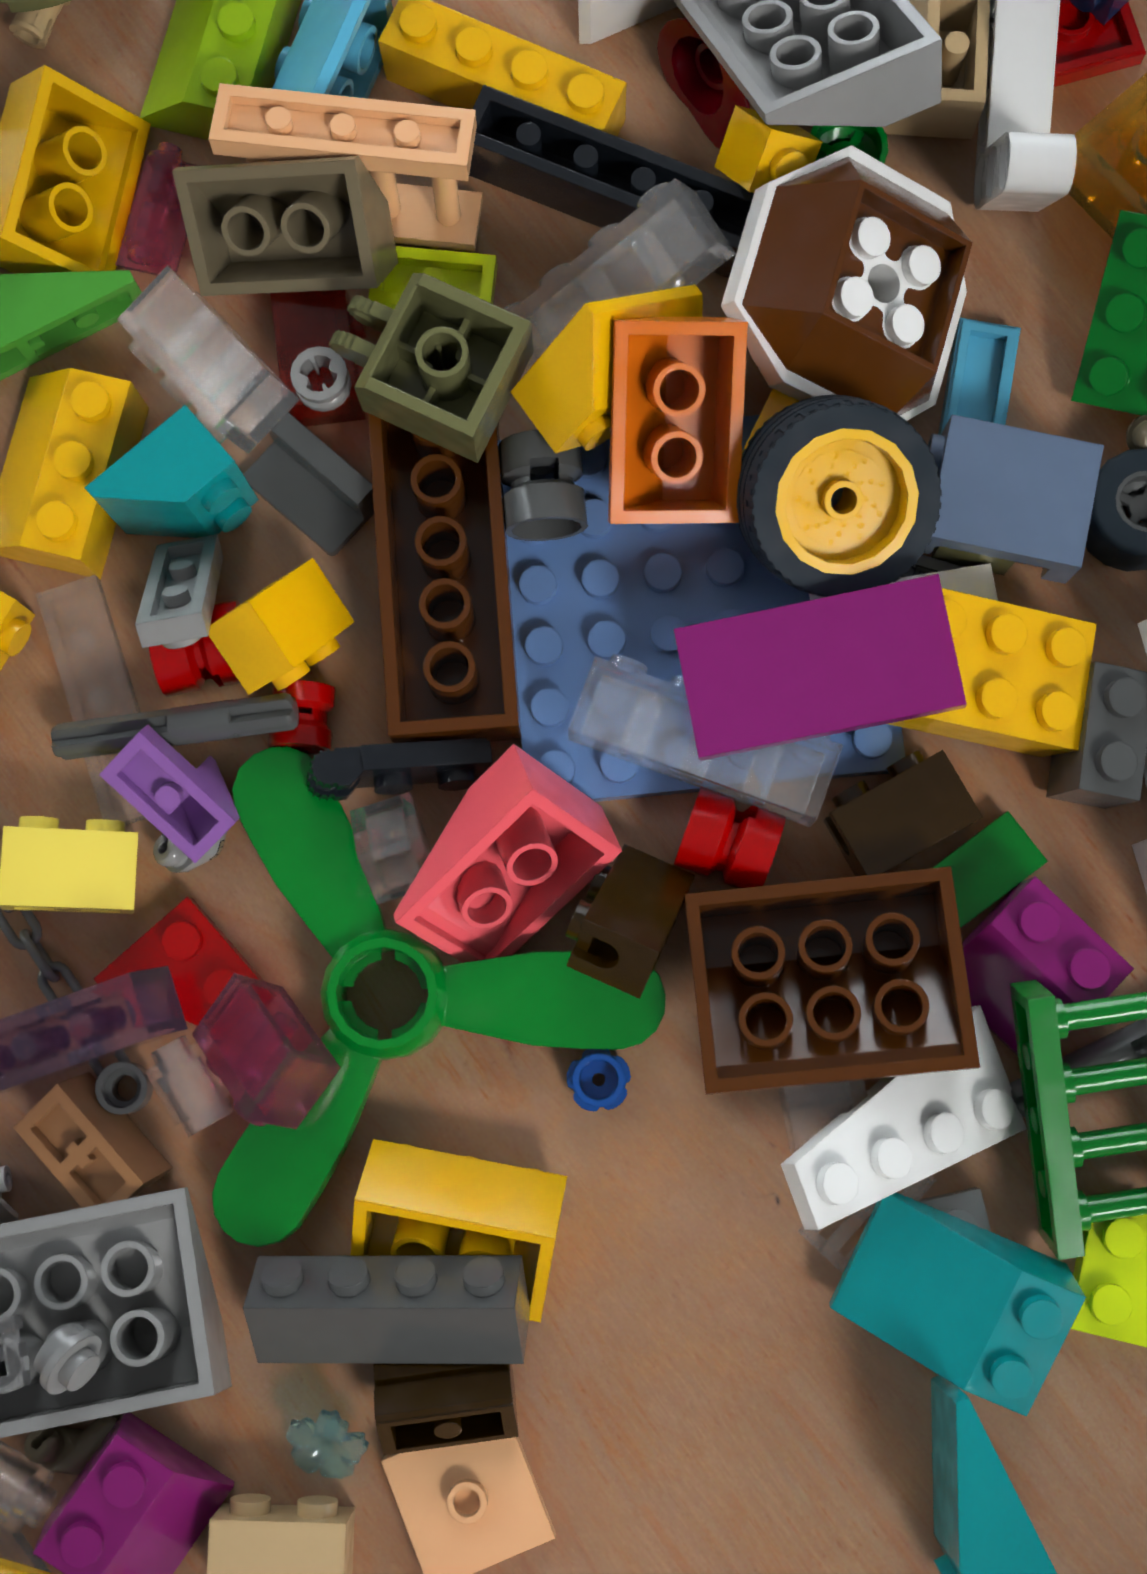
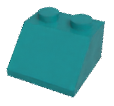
M186 405L181 407L85 487L126 534L199 538L216 535L221 531L227 533L238 528L246 521L252 512L251 506L259 500L235 460Z

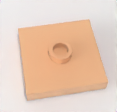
M519 1437L384 1456L381 1460L423 1574H473L555 1539V1529Z

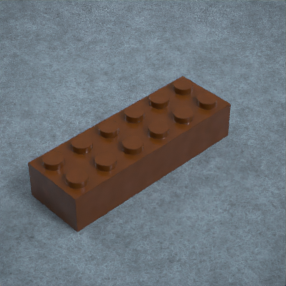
M445 363L446 370L456 366V364ZM440 365L434 369L437 371H443ZM368 413L388 736L393 743L487 738V741L521 739L507 534L505 532L502 499L504 493L498 449L500 444L499 422L479 462L476 463Z

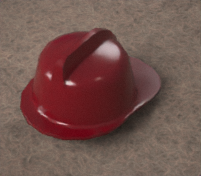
M678 17L669 20L659 32L657 51L660 67L668 85L687 106L708 139L716 148L720 149L735 105L750 109L749 101L687 18Z

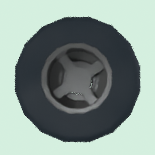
M1147 448L1127 450L1107 460L1100 469L1086 541L1087 551L1106 566L1126 572L1147 570ZM1126 508L1128 510L1130 518H1128V516L1126 515Z

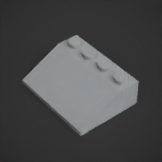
M673 0L766 125L886 127L941 103L942 38L909 0Z
M188 1187L0 1224V1438L213 1396L232 1387L222 1317ZM67 1325H75L80 1330H92L102 1341L101 1350L98 1355L100 1357V1365L94 1376L76 1391L66 1390L56 1395L49 1394L40 1385V1374L34 1369V1360L42 1345L56 1331Z

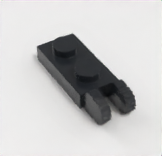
M487 738L370 744L361 745L360 747L335 748L334 751H330L327 748V751L324 752L320 750L318 755H314L313 761H310L311 768L307 774L306 785H309L308 791L313 793V797L317 796L319 800L326 799V801L329 798H333L334 801L347 800L356 788L374 787V792L380 795L402 794L411 791L415 784L438 783V788L444 791L468 789L491 766L490 741H487Z

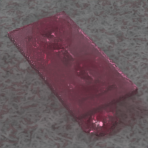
M160 142L157 150H152L147 154L116 261L117 267L175 280L187 234L172 171L176 167L200 166L184 162L181 159L183 151L174 144Z

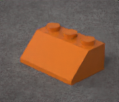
M650 317L613 320L608 522L610 524L739 523L737 488L742 459L748 322L730 317Z

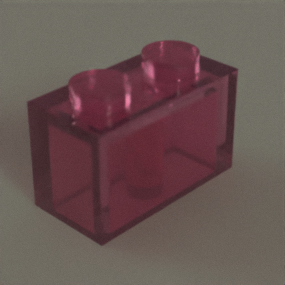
M236 973L233 974L192 1033V1036L207 1057V1067L214 1075L221 1079L234 1099L233 1107L243 1119L256 1126L271 1124L297 1129L341 1069L283 986Z

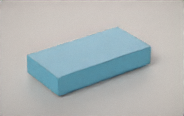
M966 318L959 319L953 341L938 435H941L952 414L1002 425L1006 424L1021 328Z

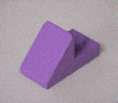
M148 724L133 737L99 774L194 863L240 818L216 760L209 756L196 769Z

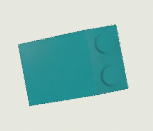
M896 1192L877 1201L829 1304L830 1308L962 1390L1027 1417L1086 1296L1066 1263Z
M940 1375L931 1378L934 1535L944 1555L933 1560L939 1574H1057L969 1397L956 1385Z

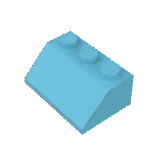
M304 0L299 13V30L291 47L285 46L279 54L275 67L276 81L272 89L368 98L383 66L378 40L393 12L392 1Z

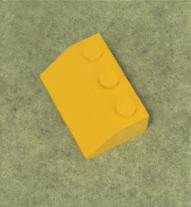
M46 65L10 83L0 122V267L13 273L116 271L151 123Z
M694 284L589 302L581 307L510 391L554 453L581 446L588 451L610 439L613 320L650 317H702V292Z
M74 368L29 377L0 477V557L101 580L117 523L97 503L85 487L140 442L149 407L131 381Z
M373 1139L354 1199L350 1256L522 1255L530 1306L529 1320L541 1323L567 1176L543 1172L534 1168H523L481 1160L472 1156H460L419 1148L409 1144H398Z

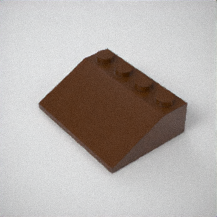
M951 866L685 894L706 1095L980 1068Z

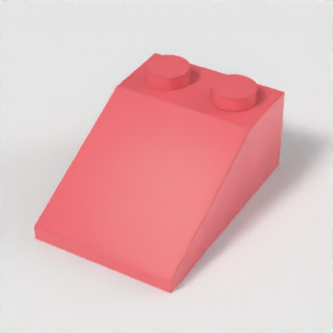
M513 744L468 788L393 914L395 923L462 963L513 955L593 880L596 874H599L622 852V849L601 805Z

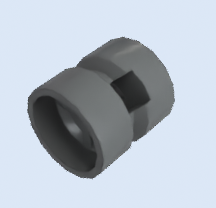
M538 429L512 434L503 439L498 445L500 474L503 484L511 487L502 497L507 536L525 541H549L575 536L584 532L588 527L585 492L582 487L575 484L583 476L581 447L554 453Z

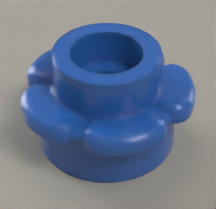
M587 1049L582 1053L580 1060H574L570 1064L567 1071V1085L573 1089V1099L581 1108L593 1112L601 1107L611 1110L619 1106L627 1096L625 1086L631 1078L629 1066L622 1057L612 1056L608 1049ZM597 1073H601L605 1077V1083L601 1086H596L592 1081L593 1076Z

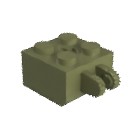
M425 273L412 274L395 309L377 301H372L362 295L353 296L347 307V311L350 312L349 314L361 324L372 327L382 334L375 345L354 334L335 330L329 346L341 357L364 367L354 386L362 410L478 463L512 396L510 391L520 381L534 353L531 321ZM445 363L456 364V366L446 370ZM440 365L443 371H437L434 369Z

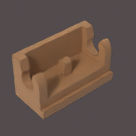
M90 1072L57 1083L13 1127L81 1208L136 1197L145 1188L163 1178L173 1168L127 1114L118 1115L110 1113L99 1104L95 1094L97 1080Z

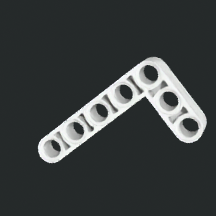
M990 0L986 103L979 118L974 182V205L977 210L1039 212L1066 196L1071 189L1077 155L1075 135L1050 133L1060 0Z

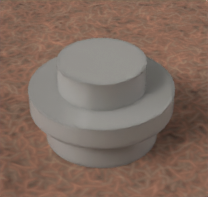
M67 1325L56 1331L42 1345L34 1360V1369L40 1374V1385L52 1395L60 1394L66 1390L76 1391L83 1387L94 1376L100 1365V1357L98 1355L102 1346L101 1338L92 1330H80L75 1325Z

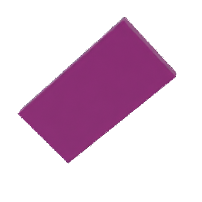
M939 574L674 629L700 761L963 709L967 705Z

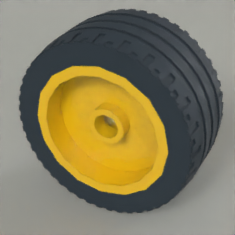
M822 395L808 398L783 408L782 411L775 413L764 422V425L755 432L748 442V447L742 453L741 472L737 488L738 525L751 552L770 572L800 591L829 597L896 582L900 579L899 577L909 571L912 565L914 566L918 562L917 560L924 554L927 544H930L932 534L936 530V522L939 521V509H941L942 504L940 502V496H942L940 488L941 479L937 473L939 471L938 466L935 463L933 454L929 451L927 443L904 418L885 406L847 395ZM839 488H843L841 499L832 507L831 498L833 493Z

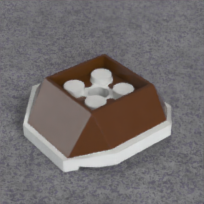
M851 145L755 189L721 308L727 317L748 322L747 348L769 387L799 401L822 395L857 397L885 406L908 421L934 406L937 402L967 293L964 272L973 242L954 222L951 202Z

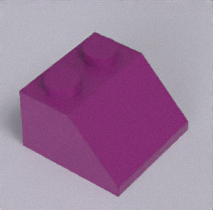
M1036 876L1022 881L1015 886L962 942L971 1007L981 1006L989 1030L1017 1056L1018 1049L1010 983L1037 980L1055 995V998H1060L1063 1004L1108 997L1134 970L1122 956Z
M123 1413L44 1523L33 1554L64 1574H173L209 1523L210 1518L219 1509L234 1487V1481L132 1413Z

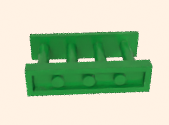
M1037 980L1010 983L1040 1236L1058 1260L1085 1256L1082 1231L1090 1230L1091 1223L1146 1215L1147 1187L1085 1196L1082 1190H1077L1075 1168L1082 1167L1084 1159L1147 1150V1122L1078 1133L1075 1127H1070L1068 1104L1075 1103L1076 1095L1147 1085V1057L1071 1069L1068 1063H1063L1060 1039L1067 1038L1071 1030L1147 1019V991L1063 1004L1060 998H1055V995Z

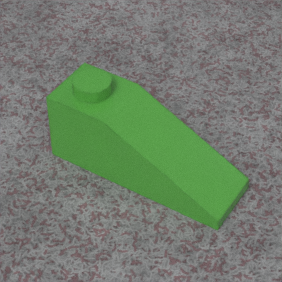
M129 270L0 274V381L150 306Z

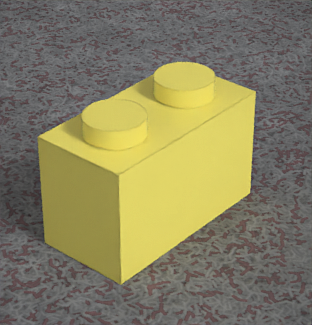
M44 816L19 817L18 827L3 826L0 867L1 910L133 914L135 906L138 832H125L124 821L109 819L86 820L85 830L59 829L58 818Z

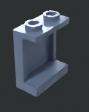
M953 414L941 435L931 434L928 447L934 456L939 470L937 473L941 479L940 488L942 496H940V502L942 504L941 509H939L940 517L939 521L936 522L935 533L932 534V540L929 545L927 544L924 553L931 554L935 547L941 546L1043 567L1041 579L1066 584L1082 568L1104 445Z

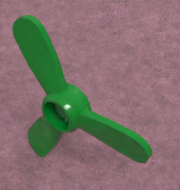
M269 747L253 754L239 768L232 792L234 805L240 816L239 819L276 887L333 958L326 967L320 990L323 1016L330 1028L267 1097L218 1173L212 1192L214 1215L226 1234L239 1243L255 1247H264L284 1242L302 1226L348 1148L382 1060L413 1055L432 1043L443 1026L532 1046L575 1049H624L643 1043L656 1032L665 1014L666 993L661 977L655 969L639 999L567 967L573 950L534 951L445 966L436 951L413 934L386 929L363 849L339 800L334 801L333 798H329L326 801V799L319 800L317 796L313 797V793L308 791L309 785H306L307 774L311 768L310 761H313V759L307 753L291 747ZM393 951L395 952L394 960L407 965L417 975L421 988L428 989L427 1003H420L415 1016L408 1023L393 1029L391 1038L383 1040L379 1039L378 1029L367 1025L357 1015L353 1002L347 1000V992L349 987H353L360 972L369 964L382 960V953Z

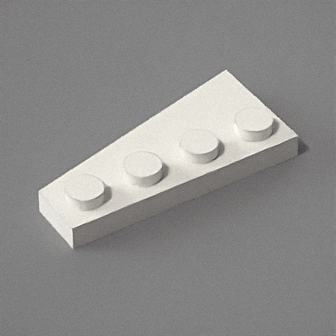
M980 1005L972 1006L980 1062L979 1069L882 1078L866 1091L868 1096L848 1113H840L781 1164L804 1230H820L1027 1129L1022 1115L1012 1098V1088Z

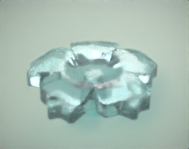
M322 1409L316 1423L308 1417L303 1418L301 1421L292 1419L286 1434V1439L293 1446L291 1455L294 1459V1464L306 1473H314L320 1468V1474L325 1478L342 1479L352 1475L355 1469L354 1465L359 1463L361 1456L367 1451L369 1442L365 1440V1433L363 1432L347 1433L349 1423L341 1419L337 1410L327 1411Z

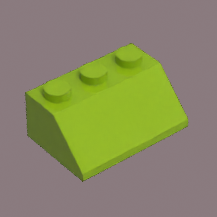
M176 0L140 118L151 123V127L209 140L219 83L272 89L276 81L275 67L282 49L288 46L301 0Z

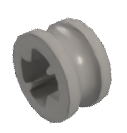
M322 346L307 348L298 354L292 363L290 372L292 385L299 399L310 409L321 412L334 410L342 405L350 395L352 383L346 363L331 348ZM319 368H329L335 381L334 384L328 388L323 383V391H313L308 378L310 372L314 370L317 375H320Z

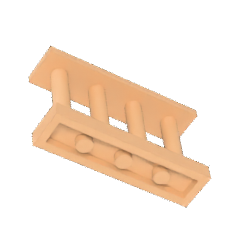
M219 83L208 138L213 155L241 157L246 159V163L359 156L388 201L396 244L475 252L483 192L458 190L457 180H469L477 128L476 110ZM395 174L431 177L432 187L396 183Z

